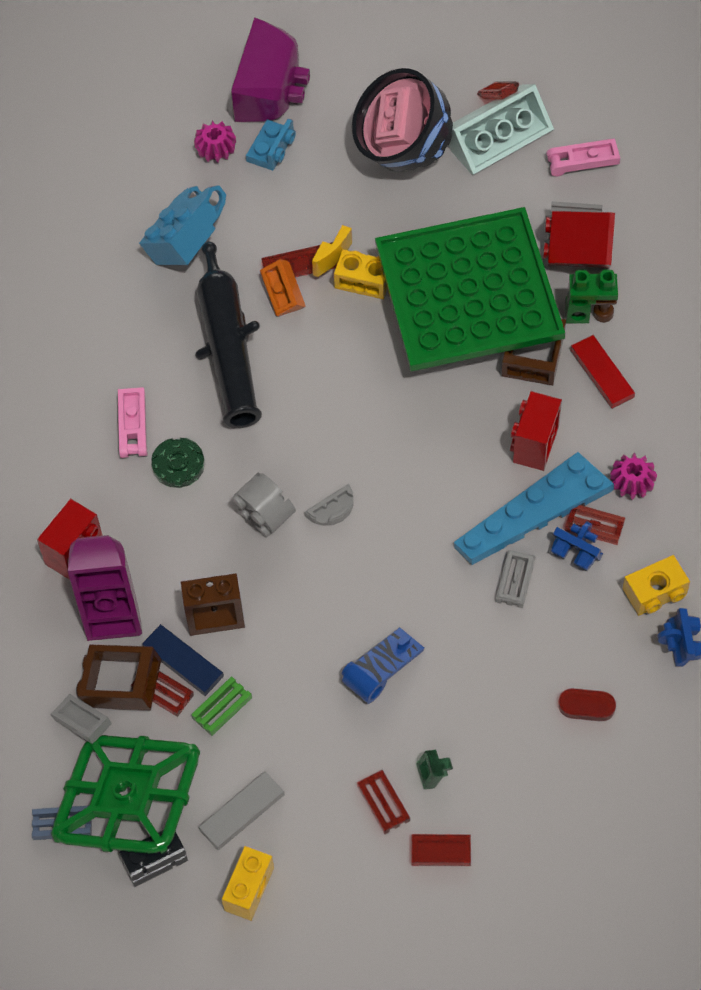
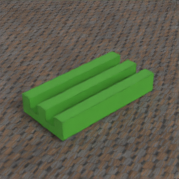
M231 676L191 714L192 719L213 736L252 699V694L244 690V687L240 683L238 684ZM233 688V690L224 699H222ZM240 694L241 697L210 726L208 723ZM220 699H222L206 716H204Z

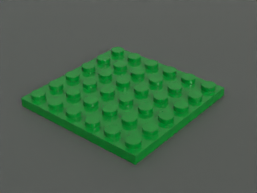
M525 207L375 238L377 253L410 371L565 339L566 333Z

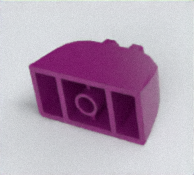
M254 17L232 86L231 94L235 122H264L280 118L289 109L290 102L303 103L305 87L295 86L296 83L308 85L310 80V69L299 67L296 39L283 29Z
M109 535L77 538L70 545L68 575L87 641L140 636L142 634V625L138 602L125 550L121 542Z

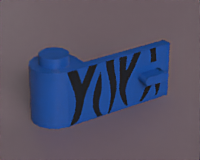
M399 627L355 663L353 661L348 663L342 671V682L366 703L370 704L382 693L387 680L421 654L425 647Z

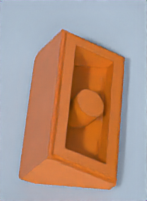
M279 259L260 270L276 316L279 317L306 307L292 267L288 261Z

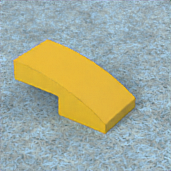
M342 225L332 244L322 241L312 260L313 276L319 277L338 263L342 249L348 250L352 244V228Z

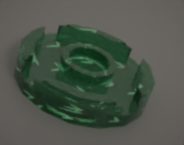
M188 438L167 439L159 444L152 453L151 466L154 476L160 483L168 487L182 488L189 486L197 481L204 472L205 459L202 449L196 442Z

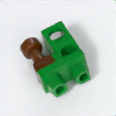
M576 270L575 274H569L568 293L565 298L566 324L589 323L591 305H595L593 316L597 321L605 323L613 318V305H616L618 300L617 274H614L613 270H603L600 274H589L586 270ZM576 312L585 313V314L582 315V316H574V315H572L573 313H576Z

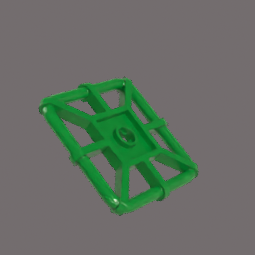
M101 735L93 744L87 741L79 753L70 780H67L64 785L65 794L51 831L53 840L66 845L102 848L103 852L121 850L148 854L164 853L168 850L167 846L170 845L174 837L183 807L187 806L190 796L188 793L198 766L199 748L195 744L149 739L148 736L131 738ZM101 747L134 749L129 763L110 762ZM94 751L104 766L99 781H82L89 759ZM148 751L174 753L155 766L141 764L145 753ZM186 762L177 790L157 788L163 775ZM127 787H130L131 791L127 795L122 796L120 794V791L123 792ZM80 793L94 794L90 806L68 819L76 795ZM153 800L173 802L161 837L147 817ZM95 817L109 818L103 836L71 833ZM121 820L141 822L153 841L115 838Z

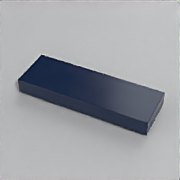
M161 624L142 643V646L154 647L164 665L204 696L224 677L221 670Z

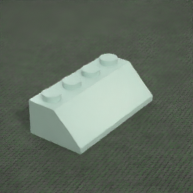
M522 84L453 122L452 138L449 147L451 152L472 175L554 130L536 85Z

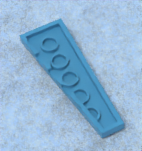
M577 452L454 542V548L473 565L504 549L507 545L525 538L526 533L536 528L539 530L548 525L549 521L558 516L563 518L570 514L571 510L581 504L587 505L614 490V483Z

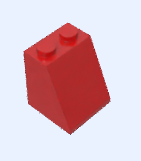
M552 211V217H546L545 233H550V243H544L543 258H548V265L609 269L612 262L615 213Z

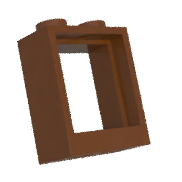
M561 319V320H562L563 327H564V330H565V328H566V319ZM564 339L555 341L551 362L513 355L514 350L505 351L502 362V376L553 386Z
M237 573L181 581L183 604L190 636L245 628ZM211 582L213 585L208 587L207 583Z
M89 644L88 653L83 658L84 671L82 679L77 684V695L81 701L92 708L151 711L162 659L154 647ZM101 662H139L133 692L95 690Z

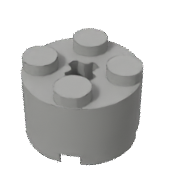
M259 472L232 497V500L239 507L237 510L241 516L247 521L252 518L257 523V530L264 537H268L296 512L289 498L284 502V497L281 494L283 491L263 473L260 475Z

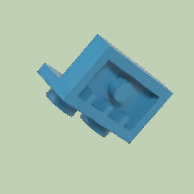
M287 119L284 125L266 120L246 154V162L273 171L278 162L281 163L283 161L288 144L291 145L294 142L296 131L293 127V120Z

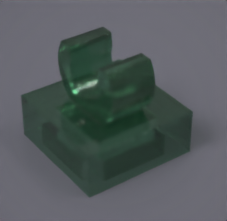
M436 749L425 751L416 763L424 790L435 788L443 777L448 776L447 770L453 769L450 758L439 759Z

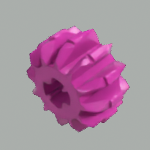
M212 120L210 125L203 124L202 129L196 130L194 145L200 158L205 157L207 162L215 159L219 163L220 158L228 160L229 154H234L236 136L231 126H225L223 121L215 124Z
M634 452L631 458L623 454L620 461L615 460L613 470L610 472V479L614 483V490H620L621 497L630 494L633 500L636 494L644 498L647 491L651 492L654 489L657 474L654 471L655 466L653 462L646 463V455L639 459Z

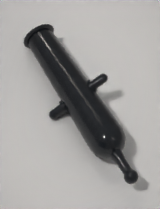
M209 241L202 246V252L206 255L208 267L205 275L199 280L197 289L208 342L206 346L196 351L195 356L201 360L212 355L225 410L223 423L231 428H245L254 425L262 417V412L256 405L247 348L249 335L260 328V324L257 321L246 324L244 312L241 310L238 285L230 273L220 270L216 258L217 246Z

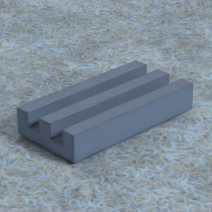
M90 805L72 806L69 816H74ZM59 807L32 809L33 840L53 839L51 836L52 830L40 831V827L53 826L55 819L40 820V818L56 817ZM92 820L85 824V828H78L71 833L92 835Z

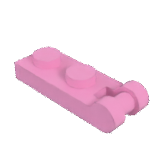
M615 138L554 147L546 152L547 159L551 162L550 170L553 176H561L565 172L620 164V155Z
M144 387L118 389L120 458H127L132 454H139V457L147 456ZM128 439H138V443L128 444Z

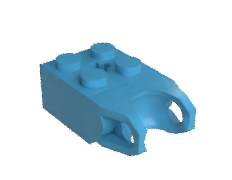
M220 185L208 187L203 192L199 190L198 186L186 188L167 208L160 212L158 220L145 231V236L139 244L156 265H188L216 229L213 224L223 210L226 193ZM216 191L219 195V201L213 206L210 204L209 199L212 192ZM192 192L196 193V197L189 198Z

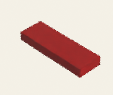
M594 335L571 345L570 351L611 408L635 397L634 390Z

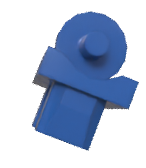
M586 521L582 527L573 524L570 531L578 534L577 537L556 527L553 533L556 539L551 549L553 554L565 559L571 547L579 550L580 552L574 564L586 571L594 564L595 560L600 561L603 556L601 549L585 542L587 539L595 543L598 535L590 532L592 523Z
M679 608L677 615L669 618L667 623L663 624L664 631L658 633L657 638L660 644L667 645L668 651H673L675 665L684 667L690 660L701 659V641H693L692 635H697L700 632L701 623L699 617L688 616L686 608Z

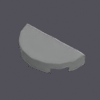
M347 484L304 512L305 517L311 522L322 526L335 525L342 522L350 515L354 506L353 491L350 485Z

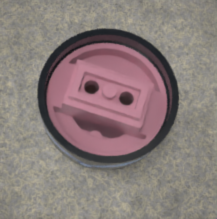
M409 68L391 70L375 79L361 95L352 119L354 142L364 156L389 170L401 172L414 170L418 167H427L444 154L446 147L451 142L453 122L450 117V104L444 92L420 72Z

